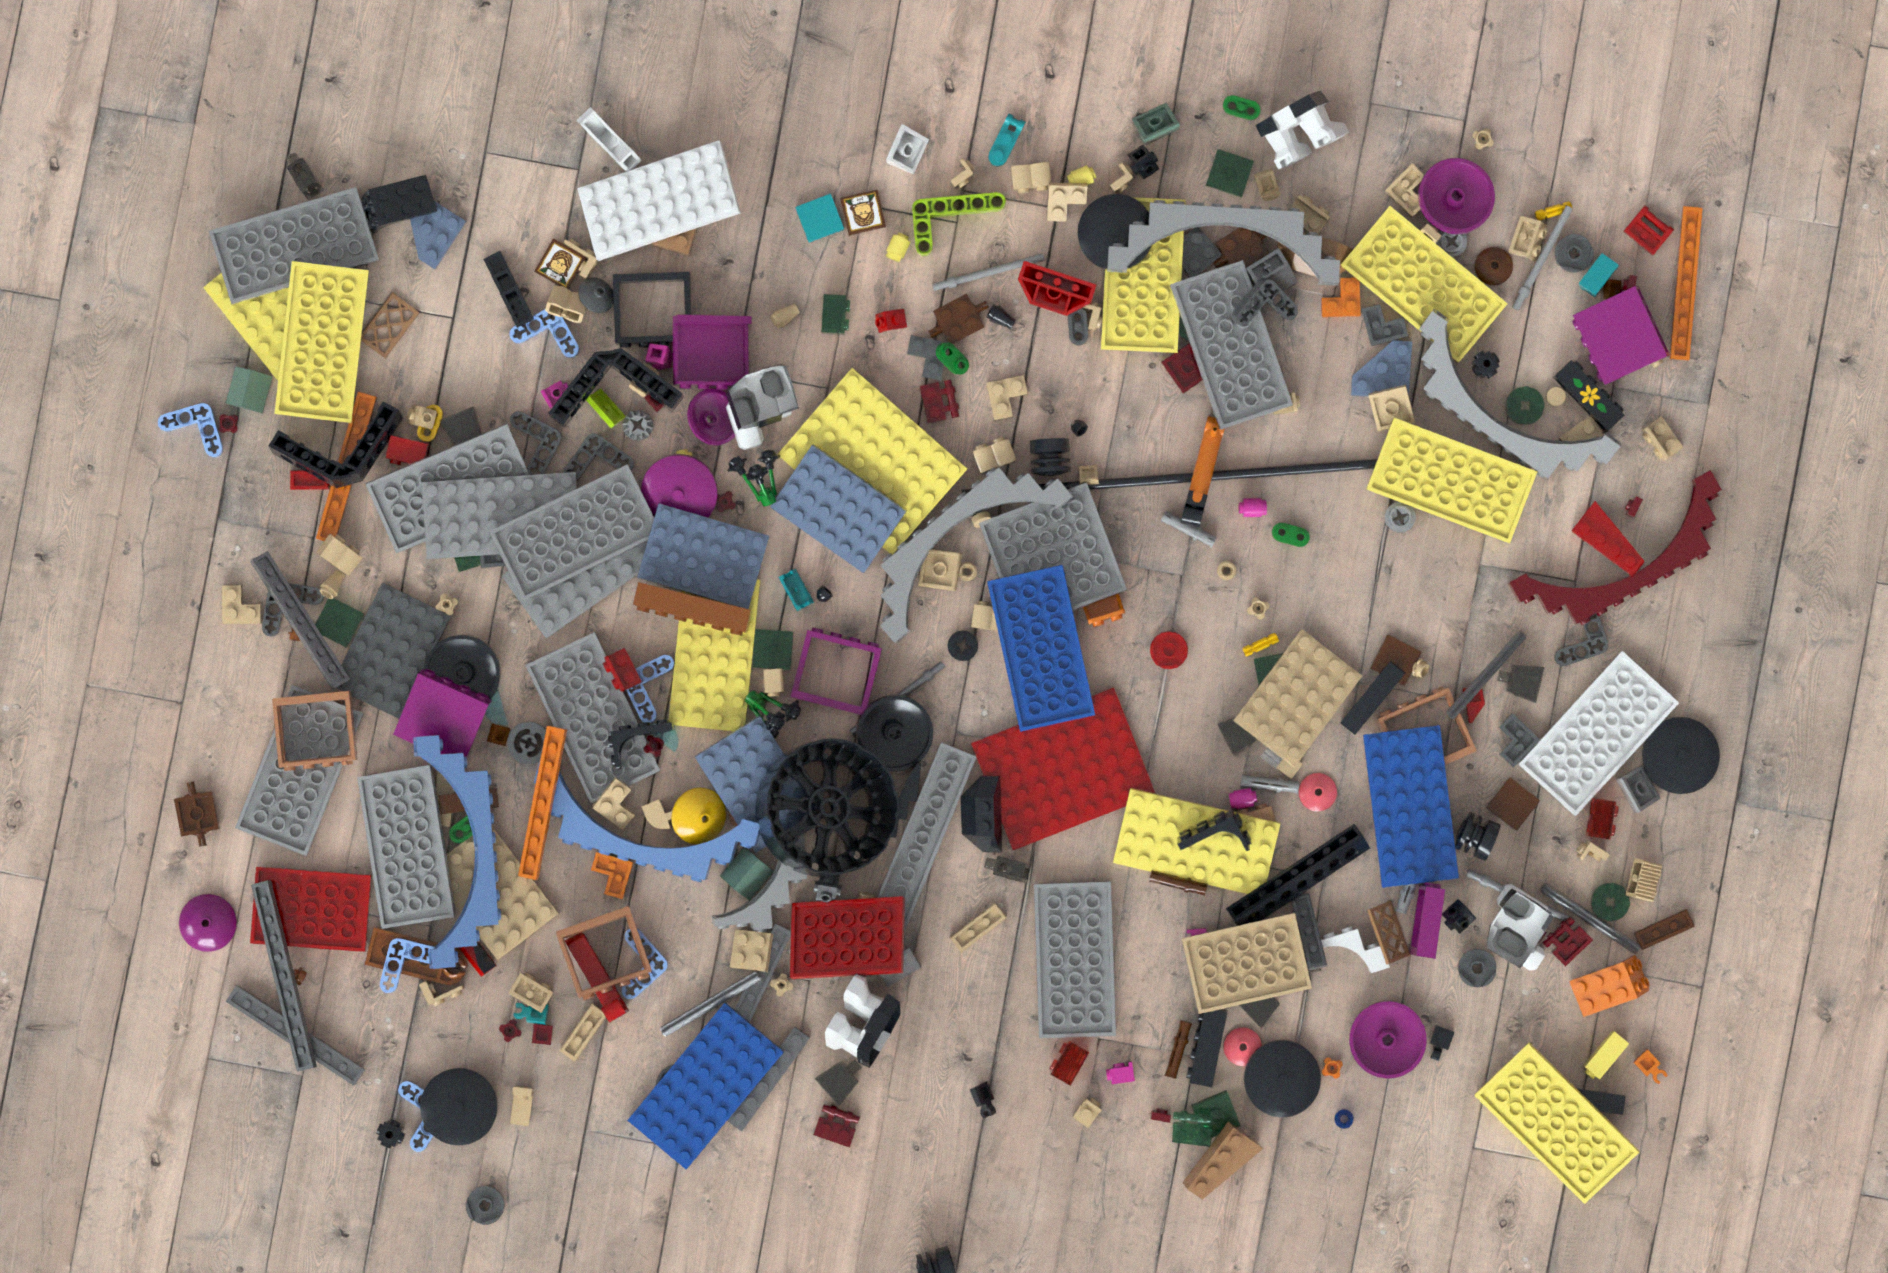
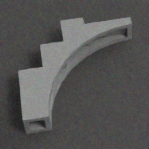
M804 834L794 843L802 852H805ZM778 860L771 878L753 899L732 911L713 915L712 924L718 929L729 928V925L745 927L750 923L751 928L756 930V932H767V929L772 928L771 905L774 908L785 907V904H789L788 881L790 883H800L802 879H807V875L794 871V868L788 865L785 866Z

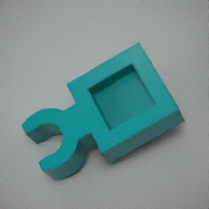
M522 1003L515 1004L516 1008L522 1009L521 1013L513 1014L516 1019L526 1017L527 1023L546 1025L549 1011L548 1004L542 1013L530 1006L525 1007Z

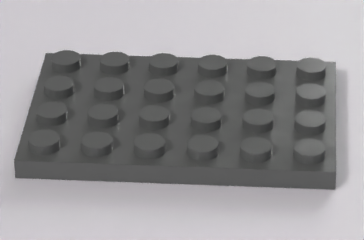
M382 582L341 664L350 680L337 689L351 691L353 697L400 719L418 673L422 669L424 670L428 654L439 643L452 616Z

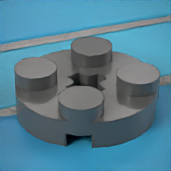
M1571 234L1558 242L1554 255L1556 264L1564 271L1577 273L1583 271L1591 264L1594 251L1587 238L1579 234ZM1573 248L1577 249L1576 252L1579 253V257L1576 256L1574 259L1569 254V251H1572Z
M1473 949L1462 955L1457 970L1465 984L1471 987H1484L1490 984L1496 976V962L1487 951ZM1480 963L1482 965V972L1474 973L1473 964L1478 965Z
M480 1186L474 1189L467 1198L466 1211L468 1216L473 1221L482 1225L496 1222L504 1212V1198L494 1187ZM482 1200L490 1202L489 1210L485 1211L484 1208H480V1205L483 1204Z

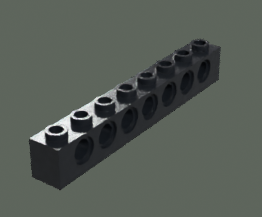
M1353 824L1227 907L1226 910L1237 926L1261 921L1369 850L1370 847L1362 833Z

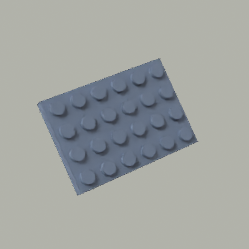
M814 444L810 447L776 497V502L770 506L862 573H865L907 512L906 509Z
M658 504L637 578L749 609L769 536Z
M759 715L695 755V758L739 825L743 818L757 821L756 798L760 783L766 777L769 767L784 753L771 732L766 729V724ZM786 760L784 766L789 767L790 762ZM789 777L783 783L781 795L790 798L806 797L803 792L804 789L796 780ZM811 804V810H814L815 806ZM779 810V823L782 824L785 831L800 822V819L805 814L797 810ZM761 834L759 835L757 845L751 846L755 853L766 847Z

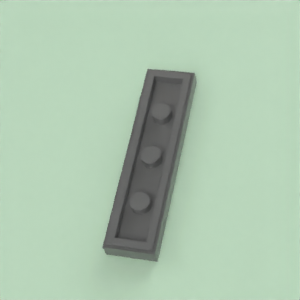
M1309 893L1299 895L1291 903L1296 916L1308 970L1327 967Z

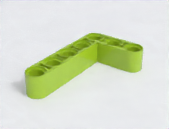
M994 192L916 200L912 205L917 253L921 256H928L933 250L930 218L999 212L1005 207L1006 200L1004 195ZM996 197L1001 198L1003 202L999 207H995L992 204V200ZM980 199L984 204L981 208H975L972 204L973 201ZM956 201L964 203L962 210L954 208L953 205ZM939 202L945 205V209L941 212L936 211L934 208L935 204ZM923 204L926 206V211L918 213L915 210L916 206ZM920 223H925L928 229L922 233L917 230V226ZM922 242H927L930 246L925 252L919 249V244Z

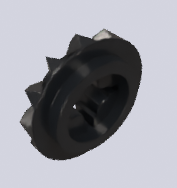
M957 631L948 640V651L958 661L970 660L977 653L978 641L968 631ZM966 638V645H969L971 649H964L962 654H960V647L954 644L962 643V640Z

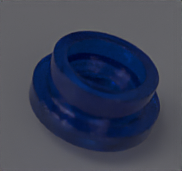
M1342 1109L1335 1114L1334 1121L1339 1128L1346 1129L1353 1124L1354 1117L1349 1110ZM1343 1115L1347 1116V1121L1344 1123L1340 1120Z

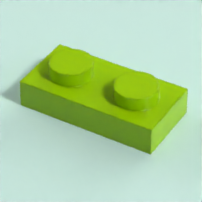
M601 388L591 394L586 400L610 428H613L626 417Z

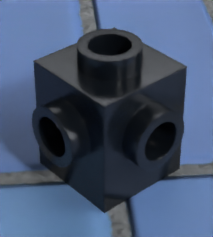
M1144 145L1128 154L1132 163L1130 168L1135 175L1139 174L1143 179H1146L1159 170L1156 163L1158 158L1153 151L1149 152Z
M1482 350L1473 356L1475 360L1471 363L1473 365L1471 368L1477 377L1480 376L1482 379L1487 376L1489 379L1498 373L1496 369L1500 367L1498 364L1500 360L1494 352L1491 354L1490 351L1485 353ZM1485 360H1488L1490 363L1489 367L1483 365Z
M1459 899L1442 913V916L1446 919L1444 924L1451 931L1455 929L1459 934L1477 919Z
M390 1119V1121H385L384 1124L380 1123L376 1132L379 1135L377 1140L381 1141L380 1145L391 1149L392 1146L396 1147L398 1143H402L405 1133H403L404 1127L400 1126V1122ZM387 1131L393 1133L392 1138L386 1136Z

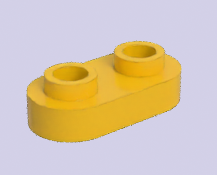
M434 404L426 407L437 411L433 428L430 429L431 434L429 436L424 435V431L428 428L418 426L417 429L418 437L424 442H431L436 438L443 419L442 409Z

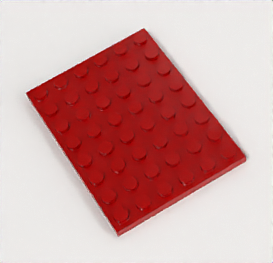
M1114 687L1091 696L1095 711L1094 716L1020 731L1019 725L971 743L983 776H1000L1001 822L1012 850L1126 807L1130 788L1155 793Z

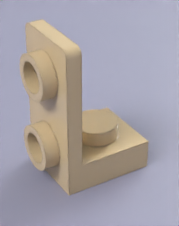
M565 239L563 243L588 258L587 262L584 260L581 264L579 275L584 279L589 278L599 262L595 258V253L589 249L586 251L580 249V244L572 239L570 241Z
M427 980L419 984L428 1005L434 1004V1006L444 1003V998L450 995L454 998L463 994L461 990L465 989V986L462 985L436 997L437 991L433 983L429 984Z
M515 1085L512 1091L514 1096L510 1123L529 1126L534 1088Z

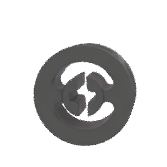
M523 722L511 730L507 740L508 750L511 756L518 762L534 764L540 761L542 749L536 756L529 757L528 752L534 751L536 747L529 746V748H526V743L520 742V747L523 751L519 753L515 746L516 737L522 730L529 729L530 733L524 735L522 739L528 740L532 738L531 742L538 744L535 734L539 733L544 743L546 729L535 722Z

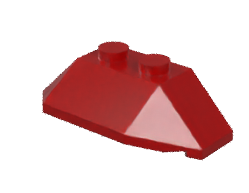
M1027 261L1023 262L1018 281L1031 305L1064 316H1068L1090 304L1097 286L1096 284Z

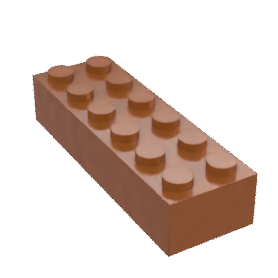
M638 582L633 605L637 606L636 610L649 613V610H654L658 616L668 617V614L674 615L675 620L686 622L687 619L693 620L692 624L705 627V624H710L712 629L724 631V628L731 629V634L739 636L748 632L753 612L749 609Z

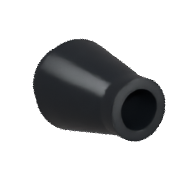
M993 304L986 316L990 319V322L1007 327L1008 329H1011L1016 321L1000 305L996 306L995 304Z

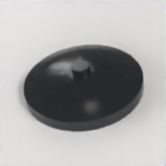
M1109 194L1096 199L1084 210L1078 224V241L1083 253L1093 264L1107 270L1109 246H1113L1114 243L1124 244V247H1128L1129 225H1133V222H1144L1145 225H1148L1149 212L1138 200L1123 194ZM1152 246L1137 256L1127 269L1139 264L1147 256Z
M455 635L442 640L430 651L424 665V670H432L436 673L435 675L441 678H450L453 680V683L459 686L466 685L475 693H484L489 699L495 695L500 684L501 668L497 655L487 643L474 636Z
M887 695L873 701L862 712L856 728L857 743L862 748L874 753L889 771H903L915 766L928 753L933 740L932 721L923 706L914 699L903 695Z
M1686 717L1671 718L1661 722L1645 740L1642 749L1643 766L1650 780L1662 790L1674 794H1688L1706 786L1714 777L1720 761L1719 746L1713 733L1701 722Z
M1275 1040L1260 1046L1253 1052L1246 1063L1243 1081L1247 1096L1260 1111L1274 1117H1291L1303 1112L1313 1103L1320 1089L1321 1074L1316 1059L1305 1047L1289 1040Z
M453 1068L438 1074L427 1084L420 1102L421 1117L427 1130L436 1139L450 1145H467L484 1137L492 1128L497 1117L498 1100L494 1088L484 1076L470 1069Z

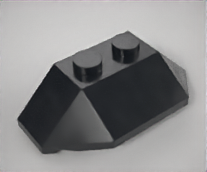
M980 776L961 795L962 835L982 852L1002 853L1000 776Z

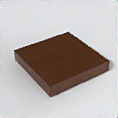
M1387 635L1370 669L1380 674L1387 664L1392 661L1405 672L1398 682L1405 686L1412 673L1413 665L1418 661L1422 652Z
M1509 777L1486 808L1517 831L1540 800Z

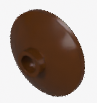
M1487 248L1475 260L1476 275L1485 284L1500 285L1507 281L1512 274V259L1501 248ZM1492 262H1496L1498 264L1497 269H1493L1491 267Z

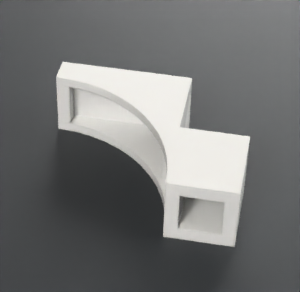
M591 107L577 119V122L626 172L632 170L641 161L636 153Z
M1350 926L1341 929L1342 933L1335 935L1334 932L1323 935L1324 939H1321L1323 948L1341 946L1356 952L1365 961L1370 973L1390 967L1389 964L1386 965L1378 943L1367 945V949L1364 950L1357 928L1353 929Z

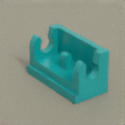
M1601 253L1579 282L1580 288L1591 296L1596 297L1619 265Z
M796 569L778 577L797 612L814 603Z

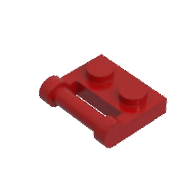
M1644 205L1623 232L1653 256L1674 231V228L1668 227ZM1643 216L1664 232L1663 235L1657 234L1641 218Z

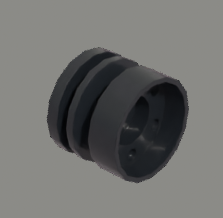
M1069 439L1030 440V454L1039 455V459L1031 460V464L1039 465L1037 468H1031V474L1058 476L1071 472L1070 466H1062V463H1069L1070 459L1062 458L1061 454L1070 452Z
M1469 812L1462 821L1456 835L1455 849L1460 850L1465 843L1464 853H1467L1471 847H1475L1473 856L1486 861L1495 844L1501 824L1488 820L1483 827L1481 826L1482 816H1478L1474 823L1475 813Z
M948 1246L935 1249L936 1258L932 1259L929 1252H925L927 1261H923L921 1254L916 1255L918 1273H956Z

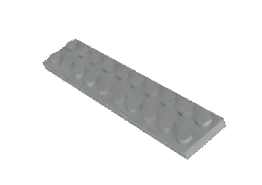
M942 742L877 897L903 896L905 898L904 933L976 760V756Z

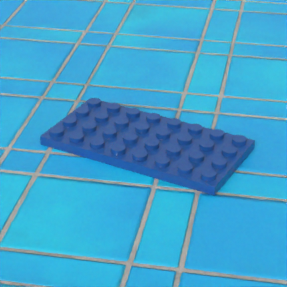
M1063 565L987 581L1020 731L1094 716L1095 711Z
M1440 725L1364 734L1363 740L1382 888L1458 879L1459 874Z
M725 1002L627 1121L687 1170L784 1051Z

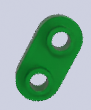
M1231 95L1223 102V110L1228 115L1249 121L1257 119L1260 115V106L1255 101ZM1234 103L1236 108L1230 109L1229 104ZM1253 108L1254 113L1248 114L1247 109Z
M943 342L937 346V358L953 374L962 375L967 372L969 368L967 358L952 343ZM946 349H949V355H946ZM959 362L962 363V367H961V368H959V366H958Z
M1278 523L1272 529V537L1281 543L1303 547L1310 540L1309 532L1301 527ZM1284 529L1285 535L1280 536L1278 530ZM1298 534H1302L1304 536V539L1302 541H1299L1297 539Z
M468 816L451 827L449 836L453 842L463 843L473 836ZM458 830L463 832L462 837H457L456 832Z

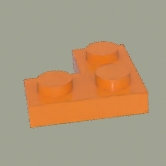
M1340 278V297L1321 298L1322 318L1361 316L1360 282L1358 279Z
M596 852L591 871L609 875L604 894L623 899L633 862Z

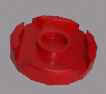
M1162 632L1151 643V659L1157 666L1163 669L1177 668L1187 658V642L1176 632Z

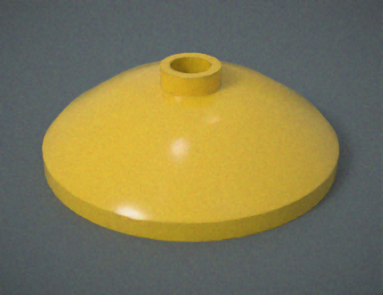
M697 787L684 792L677 799L672 810L671 821L674 831L682 840L690 844L698 845L713 840L722 831L726 821L724 802L716 792L708 788ZM706 815V820L702 821V817Z

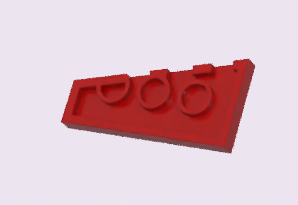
M1594 501L1571 530L1572 533L1632 577L1645 562L1596 501Z

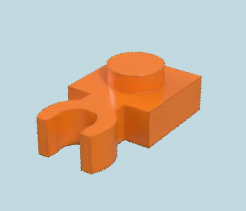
M1648 1049L1633 1061L1645 1076L1651 1073L1653 1081L1657 1084H1660V1081L1657 1079L1659 1073H1662L1665 1077L1668 1076L1664 1070L1657 1068L1661 1063Z

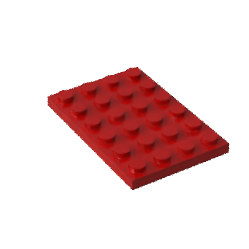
M256 867L255 884L267 880L272 882L287 946L366 952L372 875ZM253 898L250 944L266 945Z
M899 896L792 903L790 978L807 979L854 976L855 974L903 973L905 898Z

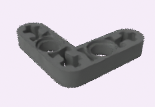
M1261 278L1232 313V320L1239 325H1247L1266 302L1282 318L1292 320L1298 314V307L1274 281L1268 278ZM1265 284H1267L1266 286L1269 290H1272L1271 292L1265 290ZM1280 294V301L1275 304L1274 297ZM1257 297V303L1252 307L1250 304L1251 299ZM1283 306L1289 307V314H1287L1288 311Z
M514 412L510 417L512 426L541 441L527 467L530 475L533 474L531 468L535 469L538 463L534 462L537 459L541 463H546L544 467L540 465L538 469L541 472L540 474H545L561 443L562 435L557 429L523 412ZM522 415V419L528 422V419L532 420L528 424L527 430L523 429L525 425L522 423L515 425V416L519 417ZM535 423L541 426V432L538 434L531 432V426ZM555 432L557 433L556 437L558 438V440H553V442L551 443V446H554V449L552 450L548 446H544L543 444L544 442L548 444L550 441L548 435L553 434ZM542 449H547L550 452V456L546 460H542L539 457V452Z
M592 433L586 437L565 467L563 473H567L569 469L573 470L575 465H572V463L575 461L579 466L583 467L582 470L579 468L576 470V481H578L596 455L617 469L621 468L622 464L619 461L616 464L613 462L618 458L619 453L622 454L620 457L622 460H630L629 464L631 466L629 468L631 471L634 468V461L630 456L603 437ZM597 437V442L599 443V445H594L591 450L594 451V453L591 455V453L588 450H585L583 448L585 445L587 448H589V446L591 445V442L589 440L591 438L595 439ZM607 448L615 450V456L611 459L606 458L604 455ZM580 453L588 454L589 459L586 463L578 461Z
M289 583L292 589L299 588L301 590V596L298 598L301 603L318 605L323 602L324 596L320 593L319 588ZM305 589H308L307 593L314 594L317 591L320 599H316V602H313V598L306 597V601H304ZM268 591L262 631L265 635L274 637L280 632L283 612L280 608L279 612L275 615L269 612L270 605L277 603L275 600L270 601L272 595ZM268 616L278 618V621H273V626L276 627V630H273L271 634L266 629V626L271 624V620H267Z
M1595 614L1596 619H1591V621L1583 625L1588 640L1558 650L1554 655L1556 664L1567 666L1607 651L1608 641L1600 617ZM1590 622L1598 624L1597 632L1592 633L1588 630ZM1597 640L1600 643L1604 642L1605 646L1602 647V651L1596 648L1592 650L1594 654H1590V648L1587 643L1590 642V646L1597 644ZM1583 646L1586 648L1587 653L1584 657H1579L1576 654L1577 647ZM1572 648V653L1576 660L1572 661V657L1567 658L1566 663L1558 660L1561 652L1564 655L1569 654V649Z

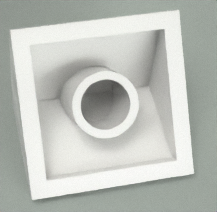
M901 124L886 162L914 174L929 139Z

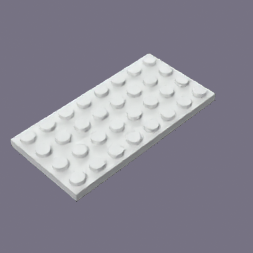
M720 140L577 188L596 260L598 261L741 213Z
M1621 651L1518 765L1576 816L1679 702L1629 656Z

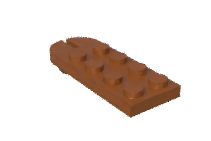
M374 927L364 965L383 969L389 944L396 938L434 947L438 943ZM398 941L397 944L393 945L396 948L395 954L391 953L390 957L401 959L402 956H398V952L403 950V946ZM414 946L412 948V955L420 957L422 954L421 947ZM455 947L454 951L458 953V962L455 965L467 968V958L459 948ZM426 948V954H425V956H424V958H423V959H425V960H427L426 957L429 956V955H428V949H429V948ZM405 958L401 974L445 985H453L464 978L466 971L450 967L431 969L428 963ZM391 960L388 967L391 971H396L399 968V963L396 960Z

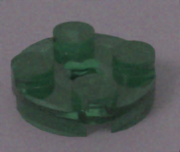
M1528 386L1513 390L1506 400L1507 415L1517 424L1527 425L1536 422L1542 416L1545 407L1542 395L1536 389ZM1521 401H1528L1530 403L1528 411L1526 409L1521 410Z
M1604 883L1594 890L1591 908L1600 919L1616 921L1628 912L1630 900L1622 886L1615 883ZM1607 897L1615 899L1613 907L1611 905L1606 906Z

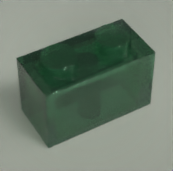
M824 294L822 334L845 335V331H849V319H846V312H850V300H847V295Z

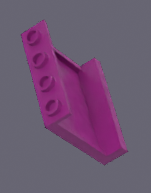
M1634 286L1573 315V325L1576 330H1580L1582 335L1580 337L1581 342L1585 348H1588L1590 352L1588 355L1592 365H1596L1598 372H1596L1597 377L1604 385L1670 356L1639 286Z
M680 314L673 316V385H679V389H691V386H698V389H709V386H716L718 390L728 389V386H733L745 375H748V325L752 324V316Z
M422 669L416 677L393 735L413 743V737L439 735V739L443 741V750L440 751V755L463 753L464 757L468 760L469 752L492 700L484 693L471 691L466 685L459 686L453 683V680L450 678H441L435 675L436 673L432 670Z

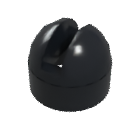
M1075 420V423L1071 424V430L1077 437L1082 436L1088 429V425L1082 420Z
M823 585L816 593L817 599L821 602H827L833 597L830 590Z

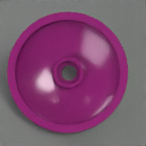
M706 389L697 393L690 401L687 410L688 423L694 435L702 442L715 446L726 444L735 437L726 410L728 404L727 393L718 389Z
M203 894L191 899L183 907L179 917V929L183 939L192 948L204 952L216 951L226 946L232 940L237 928V918L233 907L224 898L213 894ZM205 919L209 921V925L207 927L203 926V921Z

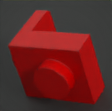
M904 309L883 311L875 315V324L879 333L907 328Z

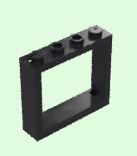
M690 272L613 274L615 344L620 345V348H631V344H639V347H649V344L658 343V345L669 346V343H673V335L621 337L619 284L684 282L685 315H692Z

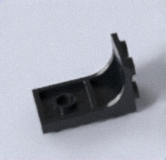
M426 175L368 189L362 196V200H360L363 210L367 215L366 220L369 230L371 229L372 233H377L380 229L394 223L437 212Z
M669 719L657 720L656 725L644 722L638 723L636 728H631V725L619 726L617 731H610L611 736H608L609 747H613L614 755H611L612 767L616 766V770H622L621 750L630 738L674 731V723L669 722Z
M1230 810L1226 813L1224 811L1214 815V819L1208 822L1207 820L1196 824L1197 827L1192 830L1187 828L1179 833L1180 836L1177 837V845L1180 850H1183L1215 833L1230 832L1235 834L1241 840L1245 850L1249 851L1252 839L1247 830L1243 831V822L1240 815Z

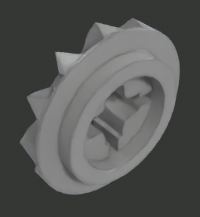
M1439 232L1441 237L1436 243L1451 257H1456L1465 250L1467 246L1465 234ZM1458 236L1455 240L1456 246L1451 245L1450 247L1446 248L1448 243L1447 238L1449 237L1450 239H1452L1453 237Z
M642 410L631 411L623 420V431L632 440H644L653 430L652 418ZM631 420L636 422L642 420L641 426L644 431L638 428L633 431L634 424Z
M1396 502L1386 510L1385 522L1391 530L1397 533L1408 531L1415 523V511L1409 505ZM1397 509L1400 514H1408L1403 518V525L1399 520H1392L1397 516Z

